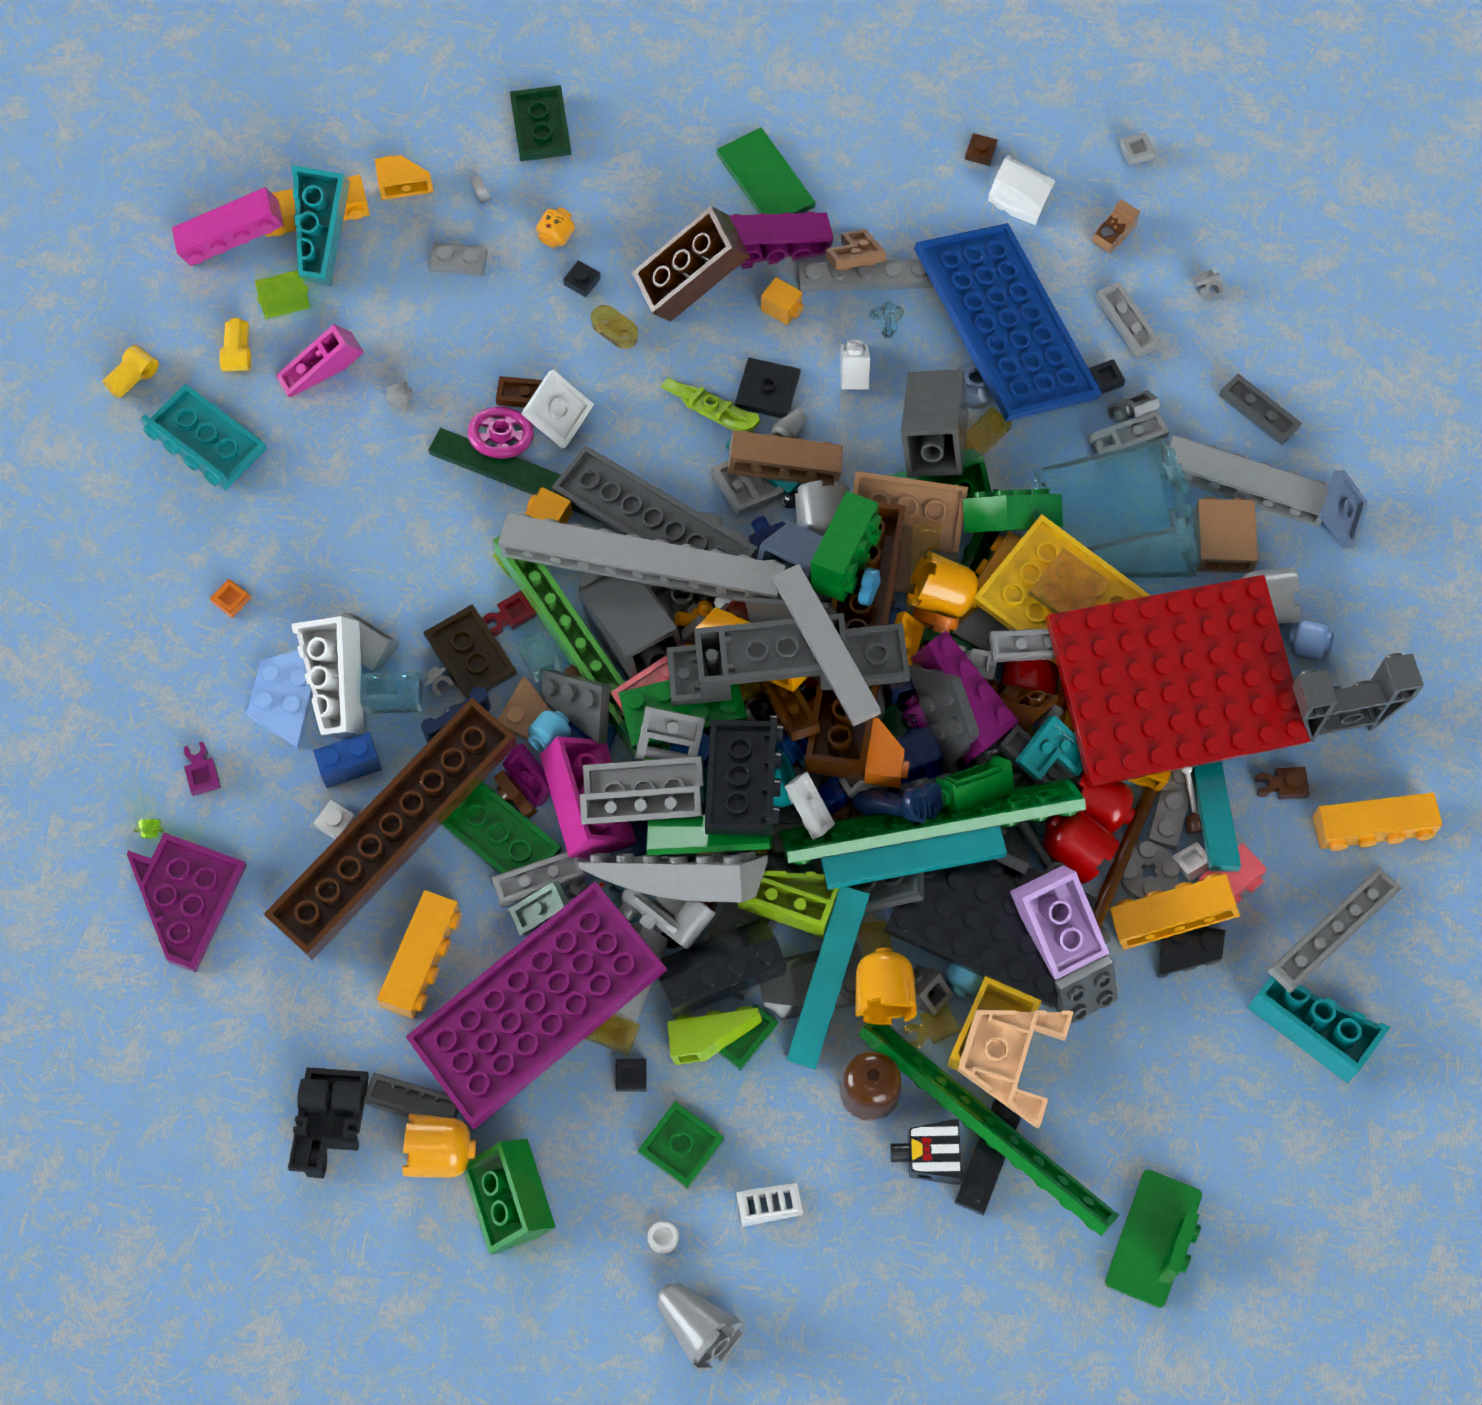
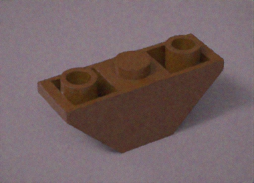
M986 680L1017 718L1019 723L1016 725H1019L1024 731H1027L1040 720L1058 701L1057 695L1044 693L1040 690L1035 691L1021 688L1017 685H1007L994 680Z

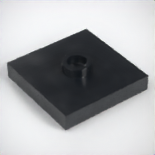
M748 357L735 400V406L743 410L783 419L790 413L801 369Z

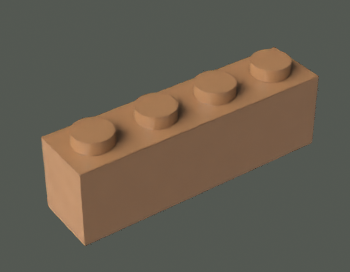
M733 430L729 445L727 473L799 482L802 484L822 480L823 486H835L834 482H839L842 471L843 445L831 442L808 441L802 438L779 437L774 434L764 435L749 431Z

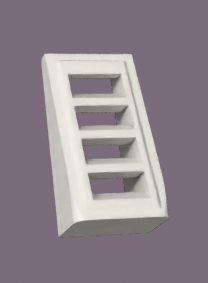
M797 1183L736 1192L742 1227L803 1215ZM790 1192L793 1209H787L784 1193ZM773 1195H778L780 1211L774 1210ZM763 1197L766 1198L768 1208L766 1213H762L760 1198ZM748 1200L754 1201L756 1214L750 1215Z

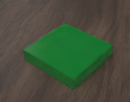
M674 1101L640 1146L638 1153L688 1189L723 1143L725 1137Z

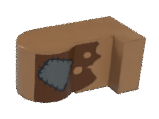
M1120 199L1115 205L1113 212L1095 232L1092 243L1111 254L1137 226L1140 211Z

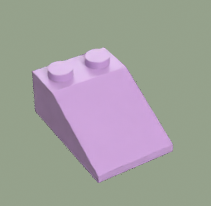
M1063 865L1010 891L1025 927L1055 980L1109 954L1076 871Z

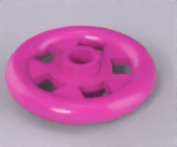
M508 407L487 408L476 414L468 426V438L472 446L480 453L498 459L511 458L523 453L532 443L534 436L531 422L521 415V412ZM519 424L522 430L514 432L512 426ZM480 426L488 427L487 433H480ZM513 439H515L518 442L512 446H509L507 444L511 442ZM490 440L491 442H493V443H495V444H498V445H497L496 447H494V446H490V445H488V444H486V443Z

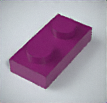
M524 743L515 745L502 765L535 808L542 806L551 795L544 769Z

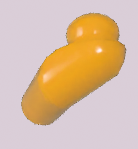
M701 600L698 603V607L694 608L691 613L678 611L674 622L678 626L686 627L699 615L707 617L713 610V605L707 600Z

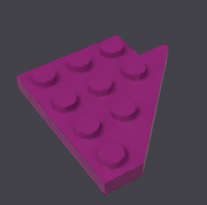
M164 832L152 858L129 850L127 857L166 960L171 964L196 973L247 865L239 859Z

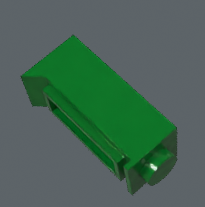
M993 755L989 762L944 777L945 780L936 778V783L942 788V807L955 813L1015 792L1012 763L1010 760L997 755Z

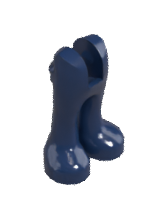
M927 783L922 789L910 788L906 790L904 795L882 788H869L857 793L853 798L852 804L858 812L863 813L865 816L886 814L903 817L911 822L924 823L926 819H935L940 813L943 805L942 788L937 783Z

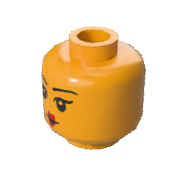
M558 207L557 210L547 209L536 225V232L539 234L537 238L553 249L556 246H564L575 230V224L570 219L572 214L562 207Z

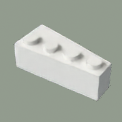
M339 616L291 624L293 633L297 634L300 645L297 647L299 656L303 658L307 671L305 674L307 685L311 686L313 693L311 700L320 734L334 738H347L364 734L359 621Z

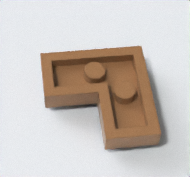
M866 229L841 233V243L843 246L826 249V259L835 270L847 271L852 267L873 266L876 263L886 261V251Z

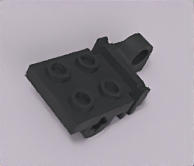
M306 1067L305 1078L301 1079L298 1089L297 1104L299 1110L298 1116H295L296 1126H293L294 1137L288 1164L289 1171L305 1172L306 1176L310 1178H324L327 1169V1149L358 1151L359 1140L357 1133H360L364 1109L363 1100L369 1079L368 1071Z

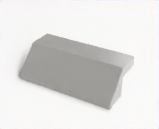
M702 756L583 765L585 794H580L582 825L703 816L705 778Z

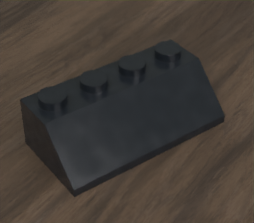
M764 918L692 945L689 949L685 948L660 958L659 960L667 968V971L658 977L657 980L674 1019L786 974L787 963L773 932Z

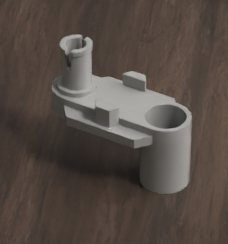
M627 888L621 893V900L623 902L618 907V910L629 923L637 913H641L643 916L639 922L649 930L654 929L660 934L665 932L686 949L692 946L716 914L714 910L702 901H687L674 918L645 893Z

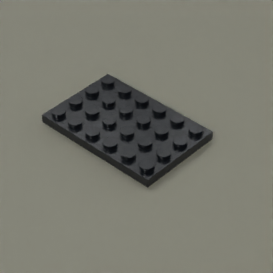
M994 859L924 872V900L894 907L884 929L885 933L983 978L986 976L1042 1000L1041 1004L1049 1008L1053 1007L1058 996L1054 984L1056 980L1051 975L1025 927L1010 891L1044 875V873L1028 867L1024 875ZM1085 892L1093 911L1098 898Z

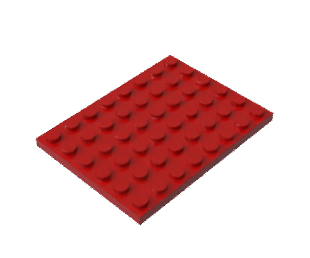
M1265 575L1059 612L1045 617L1089 788L1303 745L1310 742L1308 730L1305 729L1292 688L1294 680Z

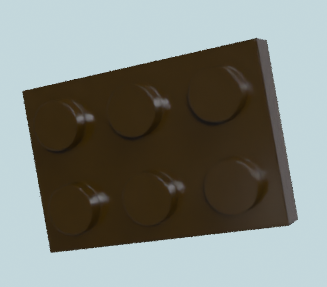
M473 604L423 632L424 637L443 666L447 668V672L465 699L470 697L471 691L476 687H482L489 691L517 675L515 667Z

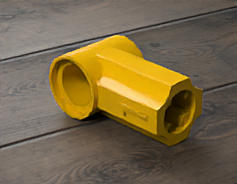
M230 318L228 322H225L224 347L220 348L219 353L222 372L251 370L250 326L248 321L240 318Z
M132 345L124 352L122 362L102 382L110 393L117 398H121L139 380L151 378L159 367V361L139 345Z

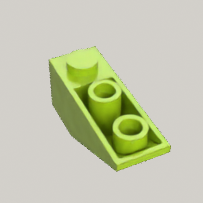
M741 1006L732 1012L723 1013V1011L714 1010L705 1013V1016L681 1015L676 1017L675 1020L667 1021L670 1056L675 1065L708 1060L728 1044L730 1045L760 1024L762 1016L759 1009L752 1006Z

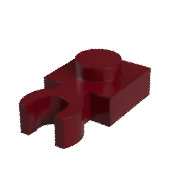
M520 590L497 604L500 612L488 613L482 619L486 625L491 622L497 623L495 627L490 629L495 637L503 632L506 625H509L513 631L537 615Z

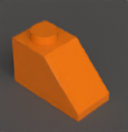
M873 718L864 784L900 788L901 779H907L910 761L904 760V748L879 718Z

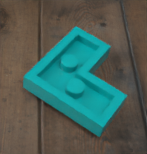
M1049 715L1015 762L1035 780H1041L1055 760L1073 776H1079L1084 768L1075 734L1055 715Z

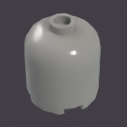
M822 480L808 482L799 486L798 493H795L797 524L804 522L810 525L813 532L821 536L824 535L845 492H850V488L838 481L834 482L835 486H823Z
M1295 567L1252 571L1241 577L1243 579L1265 575L1278 624L1299 623L1301 606L1300 604L1295 605L1294 592H1300Z

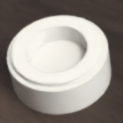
M659 1221L653 1224L648 1231V1244L654 1252L665 1255L673 1252L678 1246L679 1233L672 1223Z

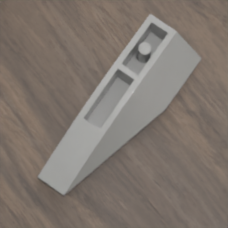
M755 850L738 851V855H729V851L710 852V854L704 855L675 854L667 856L647 854L634 856L633 853L617 854L616 857H608V853L590 854V859L579 862V869L627 889L662 898L684 901L745 902L756 897L768 857L767 855H756Z

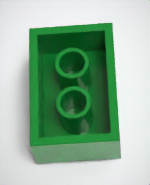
M1050 488L1033 489V494L1031 489L997 490L993 492L992 497L991 491L974 492V498L963 499L964 533L1029 530L1041 514L1058 527H1063L1061 493L1050 494Z
M848 491L845 492L810 562L811 585L815 592L841 602L845 601L848 593H854L859 579L857 575L860 569L865 570L870 559L868 552L872 545L877 546L882 534V530L879 529L882 516L879 515L878 502Z

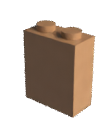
M1215 497L1198 499L1194 509L1197 572L1248 573L1254 571L1258 562L1255 500H1245L1244 498L1225 500Z

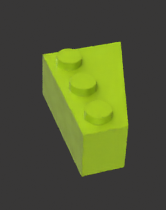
M764 871L756 897L745 902H738V908L823 938L840 888L827 890L824 874H815V872L786 873V871Z

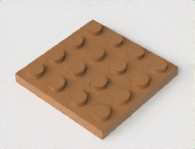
M855 471L852 493L875 502L906 505L905 526L894 591L913 593L915 584L910 582L911 576L920 558H928V551L937 550L958 553L964 518L963 499L967 498L968 487Z

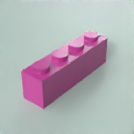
M264 187L172 227L177 254L192 266L215 255L225 253L227 250L238 245L248 243L259 236L269 234L283 227L284 224L279 200Z

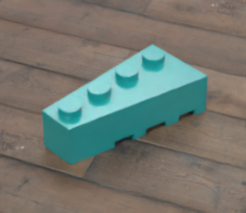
M291 165L296 214L298 275L305 282L331 286L350 181L342 173Z
M1270 976L1247 1006L1249 1010L1347 1084L1361 1070L1391 1028L1382 1022L1377 1024L1366 1019V1015L1356 1010L1351 1012L1336 1005L1337 1002L1326 997L1323 999L1310 993V989L1301 985L1289 993L1273 976Z

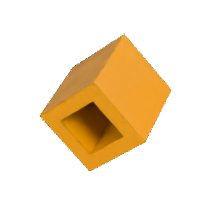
M775 277L761 295V311L788 325L793 318L797 319L803 311V292Z

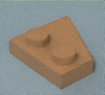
M522 677L497 720L514 735L528 741V727L544 710L551 711V709L528 679Z

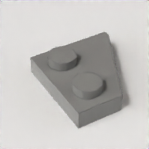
M728 461L713 466L710 474L737 516L779 500L784 496L785 491L780 486L774 488L763 481L764 478L728 474Z

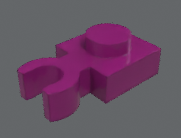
M202 741L199 742L200 752L193 755L188 746L184 747V754L187 760L192 763L184 766L192 796L221 788L213 758L206 759L208 750Z

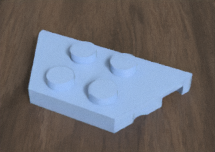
M298 650L260 660L247 709V714L258 724L264 725L268 731L275 736L281 737L296 750L300 748L313 696L311 686L307 685L305 678L307 673L303 658H300Z

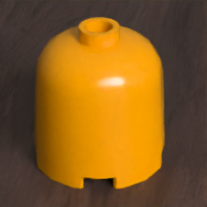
M932 551L927 552V559L920 558L910 579V582L915 585L913 593H907V603L909 605L951 618H960L971 607H976L974 597L978 592V580L974 571Z
M878 948L874 953H870L860 960L856 969V1017L862 1015L863 1022L874 1025H891L892 1019L904 1017V1022H908L916 1017L917 1002L914 970L906 956L893 952L891 948Z
M409 1114L410 1123H406L403 1153L408 1154L407 1165L402 1167L403 1176L454 1178L461 1175L466 1170L469 1159H475L476 1140H471L468 1126L463 1121L455 1118Z

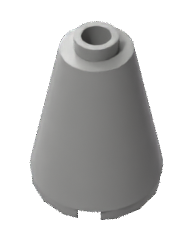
M667 1284L658 1293L657 1307L692 1366L697 1371L702 1373L713 1368L709 1363L715 1358L721 1362L740 1340L742 1333L738 1329L744 1328V1324L738 1318L682 1284Z

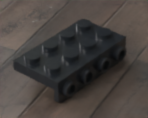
M771 715L770 721L711 720L705 834L773 836V824H779L780 806H774L775 797L781 796V778H776V769H782V751H777V742H783V724L777 723V715Z

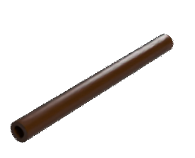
M1147 787L1143 789L1135 807V815L1127 826L1097 896L1098 899L1092 912L1099 929L1103 924L1157 796V792L1152 788Z

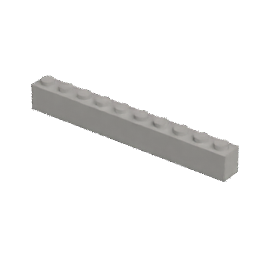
M507 513L498 541L503 557L745 602L748 597L782 599L772 581V576L786 570V565L776 560H756L744 554L735 556L725 554L717 549L710 551L698 549L690 544H683L682 546L670 544L663 539L649 540L641 538L636 534L622 535L614 533L609 529L595 530L577 523L568 525L550 518L541 520L532 518L524 513L517 515Z

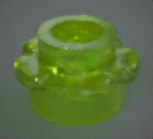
M160 819L137 820V829H134L135 833H140L141 839L158 838V833L164 831L161 828Z

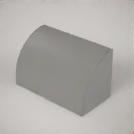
M343 612L342 617L359 621L361 664L372 671L378 670L391 658L400 642L355 613Z

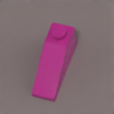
M333 324L283 368L276 377L287 396L292 397L345 370L364 351L352 332Z

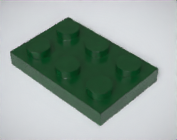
M561 85L510 91L520 161L572 155Z

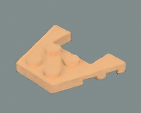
M976 1010L957 1071L1031 1125L1039 1128L1048 1099L1017 1089L1033 1032L1036 1031L1065 1041L1074 1012L1066 1010L1061 1012H1046V1010H1035L1034 1012Z

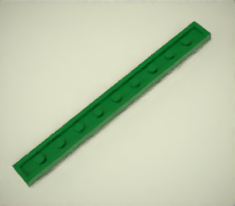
M869 1023L863 1026L858 1036L871 1049L889 1056L897 1064L898 1069L913 1080V1083L918 1088L930 1094L941 1107L953 1113L961 1120L965 1127L976 1132L985 1140L988 1146L999 1151L1015 1168L1022 1170L1033 1179L1039 1188L1046 1190L1056 1198L1062 1207L1079 1217L1089 1229L1096 1231L1102 1236L1120 1216L892 1028L888 1025Z

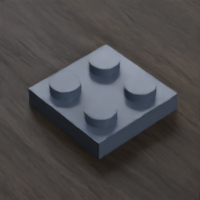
M1338 470L1334 471L1332 480L1328 485V493L1324 506H1322L1320 511V518L1343 548H1354L1368 501L1346 471Z

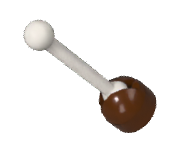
M1192 767L1184 768L1181 771L1185 774L1192 813L1186 819L1187 834L1202 832L1191 778Z

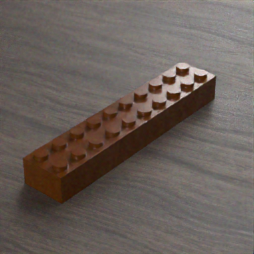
M878 502L879 515L882 516L879 529L882 530V534L877 546L872 545L868 552L870 559L866 568L870 567L879 570L881 583L870 606L859 604L858 594L865 571L860 569L857 575L859 578L854 593H848L844 602L832 598L831 607L837 614L844 613L846 629L889 625L905 526L906 505ZM818 679L813 714L819 723L820 732L810 735L808 738L805 756L806 772L864 781L873 718L853 727L833 690L821 691L820 679ZM880 685L868 686L877 701Z
M471 698L264 913V916L313 960L517 745L515 735L476 700Z

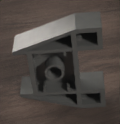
M1393 653L1384 658L1370 681H1360L1352 687L1342 688L1341 686L1332 685L1328 670L1317 671L1316 669H1309L1298 675L1292 688L1305 729L1308 730L1310 742H1313L1317 735L1367 726L1369 731L1375 729L1413 700L1424 684L1413 653L1406 655Z

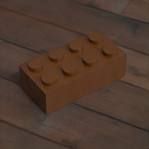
M710 206L634 269L632 273L651 313L671 322L747 260L750 255L730 216Z

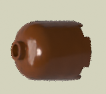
M867 1051L856 1055L847 1064L840 1082V1096L844 1107L853 1116L865 1121L887 1117L896 1108L901 1094V1073L897 1064L889 1056L877 1051Z

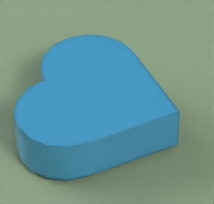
M868 567L864 571L858 594L859 604L865 606L872 604L881 583L879 570Z

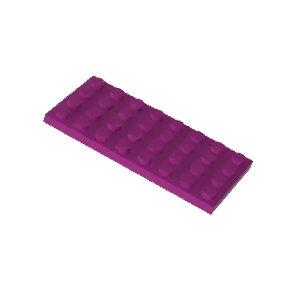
M593 882L410 1032L406 1039L468 1124L475 1130L666 972L667 968L599 885Z

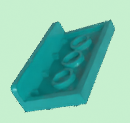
M184 384L153 416L149 417L144 414L141 417L144 425L143 431L149 438L154 441L156 439L160 440L170 454L173 456L178 454L191 470L195 471L198 469L211 485L216 486L218 484L224 490H227L267 450L266 443L187 384Z

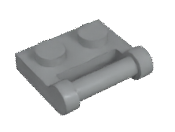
M646 706L635 759L644 760V758L659 760L697 757L705 718ZM651 738L689 746V750L685 754L647 746L648 740Z

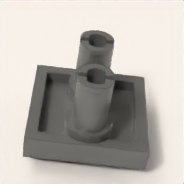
M1108 955L1054 981L1055 990L1058 993L1057 1003L1059 1012L1062 1010L1074 1012L1070 1024L1081 1021L1087 1015L1101 1008L1108 1007L1118 1000L1114 963Z

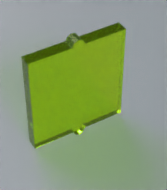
M298 270L255 281L259 296L257 297V302L261 304L265 320L311 308L307 296L308 286L304 285L303 279L298 275Z

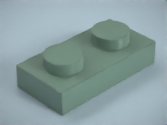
M553 881L509 908V912L520 936H523L539 928L567 905L569 901L560 881Z

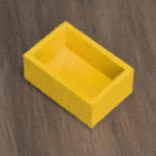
M985 976L950 1055L947 1067L958 1070L976 1010L1034 1012L1039 1009L1042 1000Z

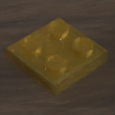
M1062 548L1028 595L1053 613L1092 607L1111 581L1065 548Z

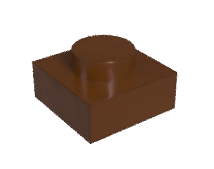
M973 133L966 151L965 160L990 166L998 140Z

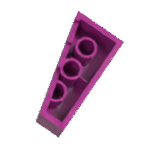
M786 212L782 214L729 215L750 255L741 264L742 269L753 268V263L768 261L769 265L776 264L790 256L793 260L826 255V249L830 248L834 240L827 213L808 212L791 214Z
M946 630L910 658L913 664L921 663L924 669L930 670L935 668L947 675L953 674L961 678L980 732L975 742L970 744L967 754L963 756L966 764L1019 723L1017 718Z

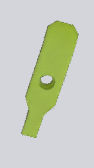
M669 377L661 384V388L680 397L686 407L728 429L751 432L761 423L758 414L742 410L734 406L732 402L725 401L707 392L703 387H692L679 383Z

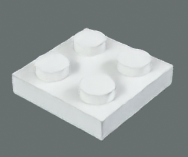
M551 370L521 415L559 447L565 448L594 404L555 370Z

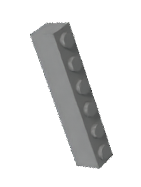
M1172 436L1159 476L1229 499L1244 498L1245 500H1255V507L1318 528L1322 522L1320 511L1322 506H1324L1328 493V485L1323 481L1311 480L1299 476L1292 471H1283L1272 467L1268 463H1258L1246 459L1240 454H1230L1212 445H1202L1193 442L1187 437Z

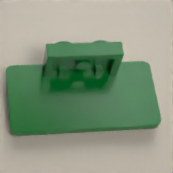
M1145 1170L1141 1175L1104 1281L1105 1285L1110 1289L1156 1308L1165 1306L1174 1279L1180 1272L1185 1273L1189 1266L1191 1255L1187 1254L1190 1242L1195 1244L1200 1234L1201 1225L1197 1224L1200 1214H1197L1202 1199V1192L1197 1188L1155 1171Z

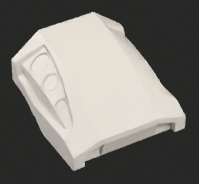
M1007 155L995 177L988 201L994 203L998 209L1005 210L1011 216L1036 225L1048 195L1055 185V180Z

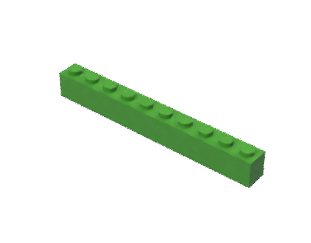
M500 536L494 538L496 555L536 611V614L569 663L577 668L583 678L610 685V692L625 683L546 566L540 563L503 557L498 545ZM610 694L608 720L615 727L617 734L635 759L636 750H633L632 745L618 727L619 723L625 720L624 713ZM666 742L651 745V747L670 750ZM644 758V760H640V759H635V760H636V761H646V760H655V759Z

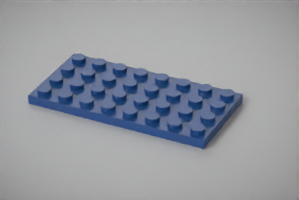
M1008 223L916 243L914 250L1006 422L1096 400L1102 394L1100 388Z

